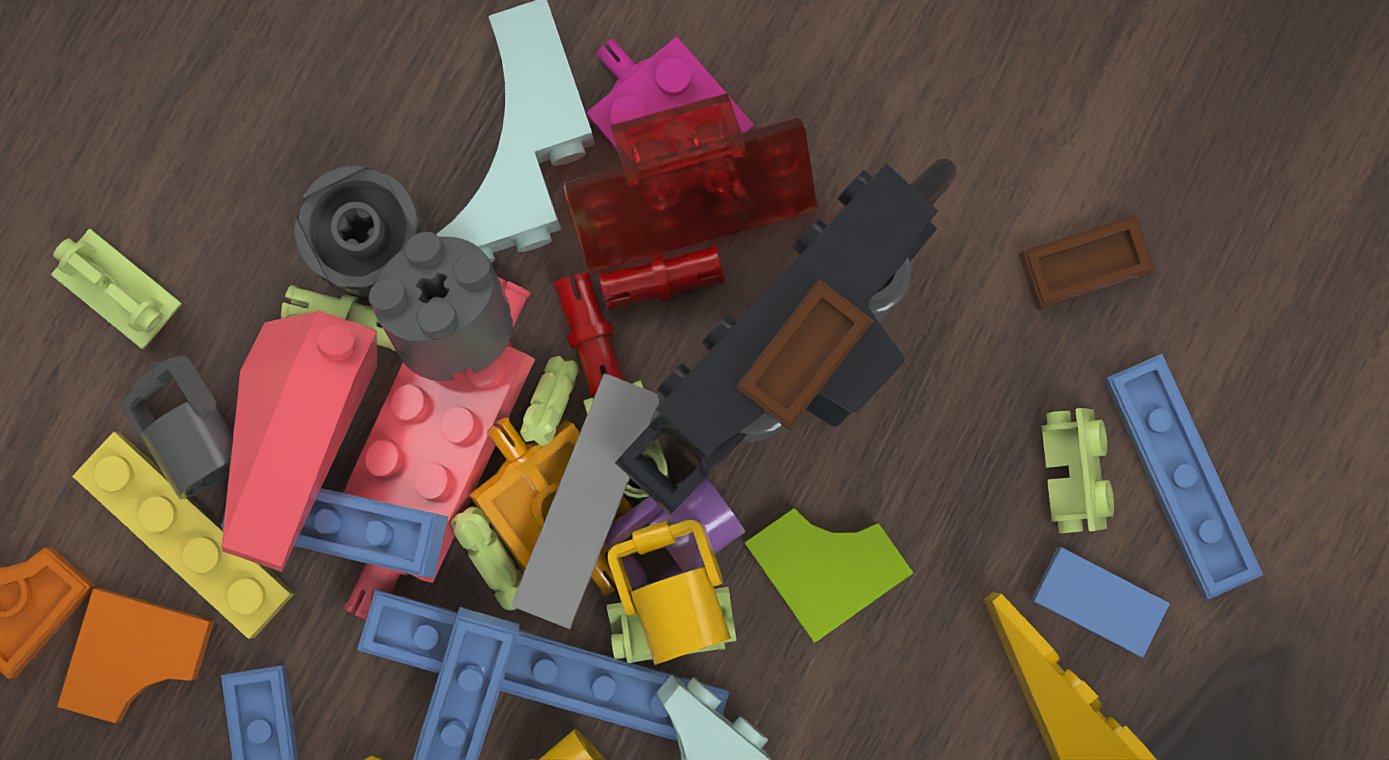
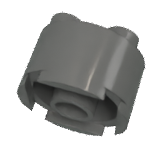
M352 165L329 171L309 186L302 198L304 201L299 210L298 218L295 219L294 227L297 248L308 267L337 289L352 296L369 297V292L375 285L384 266L405 248L406 242L412 236L421 232H428L420 207L396 179L377 170ZM365 221L371 227L368 231L369 239L360 244L354 239L358 235L356 225Z
M421 232L412 236L406 242L405 248L384 266L375 285L369 292V301L374 309L376 318L403 363L413 373L429 380H454L452 376L454 373L469 368L472 369L473 373H476L488 367L504 351L513 332V319L511 317L509 300L489 258L478 246L461 238L438 237L432 232Z

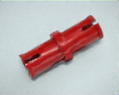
M716 245L666 259L663 253L653 255L649 263L599 274L604 298L607 297L605 301L609 311L659 297L663 303L674 300L673 294L717 283H725Z
M583 272L574 275V283L580 300L575 298L569 277L558 280L553 284V287L557 291L571 332L566 336L569 348H576L590 390V397L594 398L602 380L600 369H603L605 374L623 381L626 380L623 378L609 337L614 334L611 322H604L590 280L591 275L589 272Z

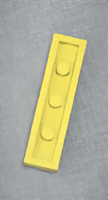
M113 432L72 476L248 639L255 638L295 594L268 567L223 552V529L221 524L193 498L179 499L161 469L122 433Z

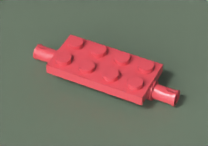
M498 277L509 300L514 328L526 299L529 298L531 292L508 281L506 283L504 279ZM508 342L504 351L488 367L476 373H473L471 368L452 374L454 380H429L413 373L403 363L343 491L346 494L448 516L435 578L455 536L451 521L456 514L463 513L468 508L471 501L469 495L476 490L496 446L486 432L492 425L499 428L496 422L500 419L509 418L535 361L533 357L511 348V342ZM365 563L352 594L343 608L350 613L355 611L356 616L366 620L375 590L380 589L392 593L400 574L407 575L409 573ZM410 574V575H412V576H414V577H417V578H419V579H421V580H423V581H427V582H431V583H433L434 580H435V578L422 577V576Z

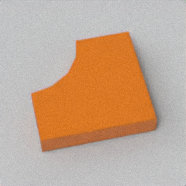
M44 547L26 562L9 567L0 566V672L7 679L18 677L96 587L91 580L53 547Z
M94 588L57 707L112 723L121 722L132 701L150 685L167 679L192 681L198 678L214 620L102 588Z

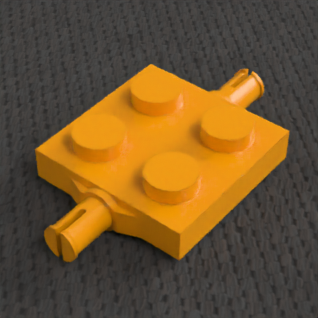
M508 417L496 422L499 428L492 425L486 432L507 460L503 463L497 474L469 496L476 506L481 509L490 525L524 571L580 435L575 425L566 420L556 427L552 442L544 446H540L537 442L526 445ZM624 495L613 522L632 509ZM603 545L591 578L601 590L602 595H609L615 591L611 584L614 586L616 584L608 559L605 556V553L608 552L605 545Z

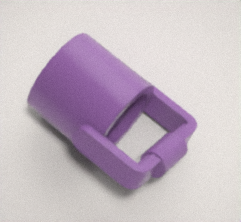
M689 476L676 484V486L679 488ZM706 478L672 515H669L651 497L643 500L612 523L604 545L609 551L613 546L620 544L631 536L633 531L642 528L647 523L653 525L668 519L674 525L685 520H698L704 524L714 554H716L746 531L709 479ZM694 533L676 538V543L666 546V549L677 563L651 582L647 581V572L633 554L622 557L631 588L639 589L703 567V559Z

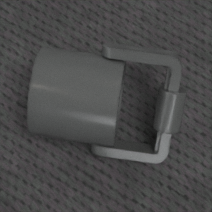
M179 355L162 362H155L135 381L133 390L124 398L122 407L125 415L147 450L155 459L178 498L187 499L208 490L229 477L234 432L216 406L214 397L186 356ZM174 377L188 402L174 408L156 420L145 402L153 399Z

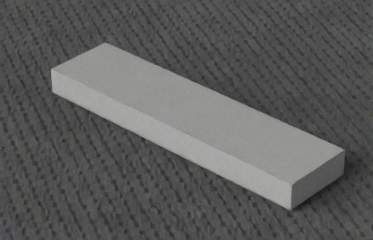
M604 373L511 604L512 607L571 629L630 480V477L615 462L648 427L655 409L660 404L657 397L658 394Z

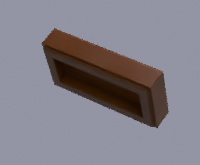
M1136 215L1022 251L1019 254L1038 310L1155 272Z
M819 279L735 389L786 429L790 430L874 320Z

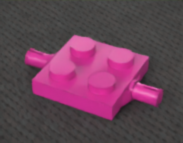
M677 36L653 57L640 61L637 64L619 46L616 39L613 38L607 41V49L601 46L596 52V56L600 58L618 80L611 92L586 112L587 118L664 206L685 188L701 183L704 180L721 197L726 206L732 204L735 201V196L739 198L746 189L741 186L723 164L731 149L754 130L755 125Z

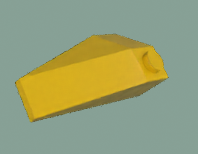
M991 592L983 599L1052 760H1157L1126 725L1122 727L1111 716L1106 719L1101 714L1099 709L1102 707V704L1098 700V695L1071 670L1067 669L1065 672L1056 663L1060 660L1056 651L1001 593Z

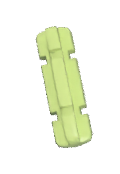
M555 356L548 361L544 370L545 374L542 375L530 403L532 405L528 407L523 418L524 423L520 433L526 442L535 440L540 446L552 442L556 426L560 423L570 398L569 394L573 391L579 372L578 365L574 360L565 362L560 356Z
M469 507L463 513L456 514L453 517L451 526L454 529V535L462 547L469 552L468 556L489 588L494 590V596L502 608L513 611L516 608L512 607L511 604L523 575L520 570L516 569L513 559L495 531L489 527V522L481 509Z

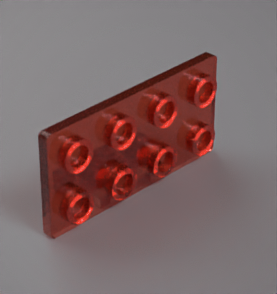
M728 93L610 125L622 167L571 180L564 184L566 198L588 270L591 272L619 266L627 262L676 250L724 235L734 234L782 219L792 218L814 211L817 208L806 129L802 119L795 118L742 133Z

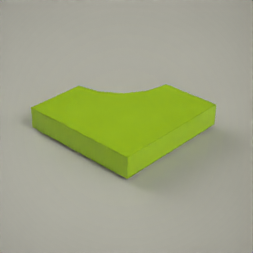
M793 508L744 542L814 643L913 574V571L879 523L855 533H832L811 525Z

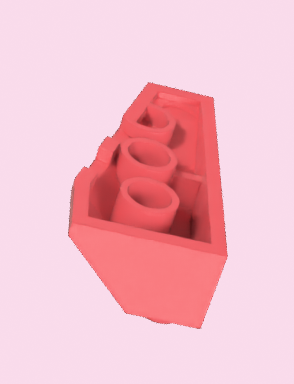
M322 311L264 323L240 370L222 537L223 552L280 572L283 571L377 368V330Z

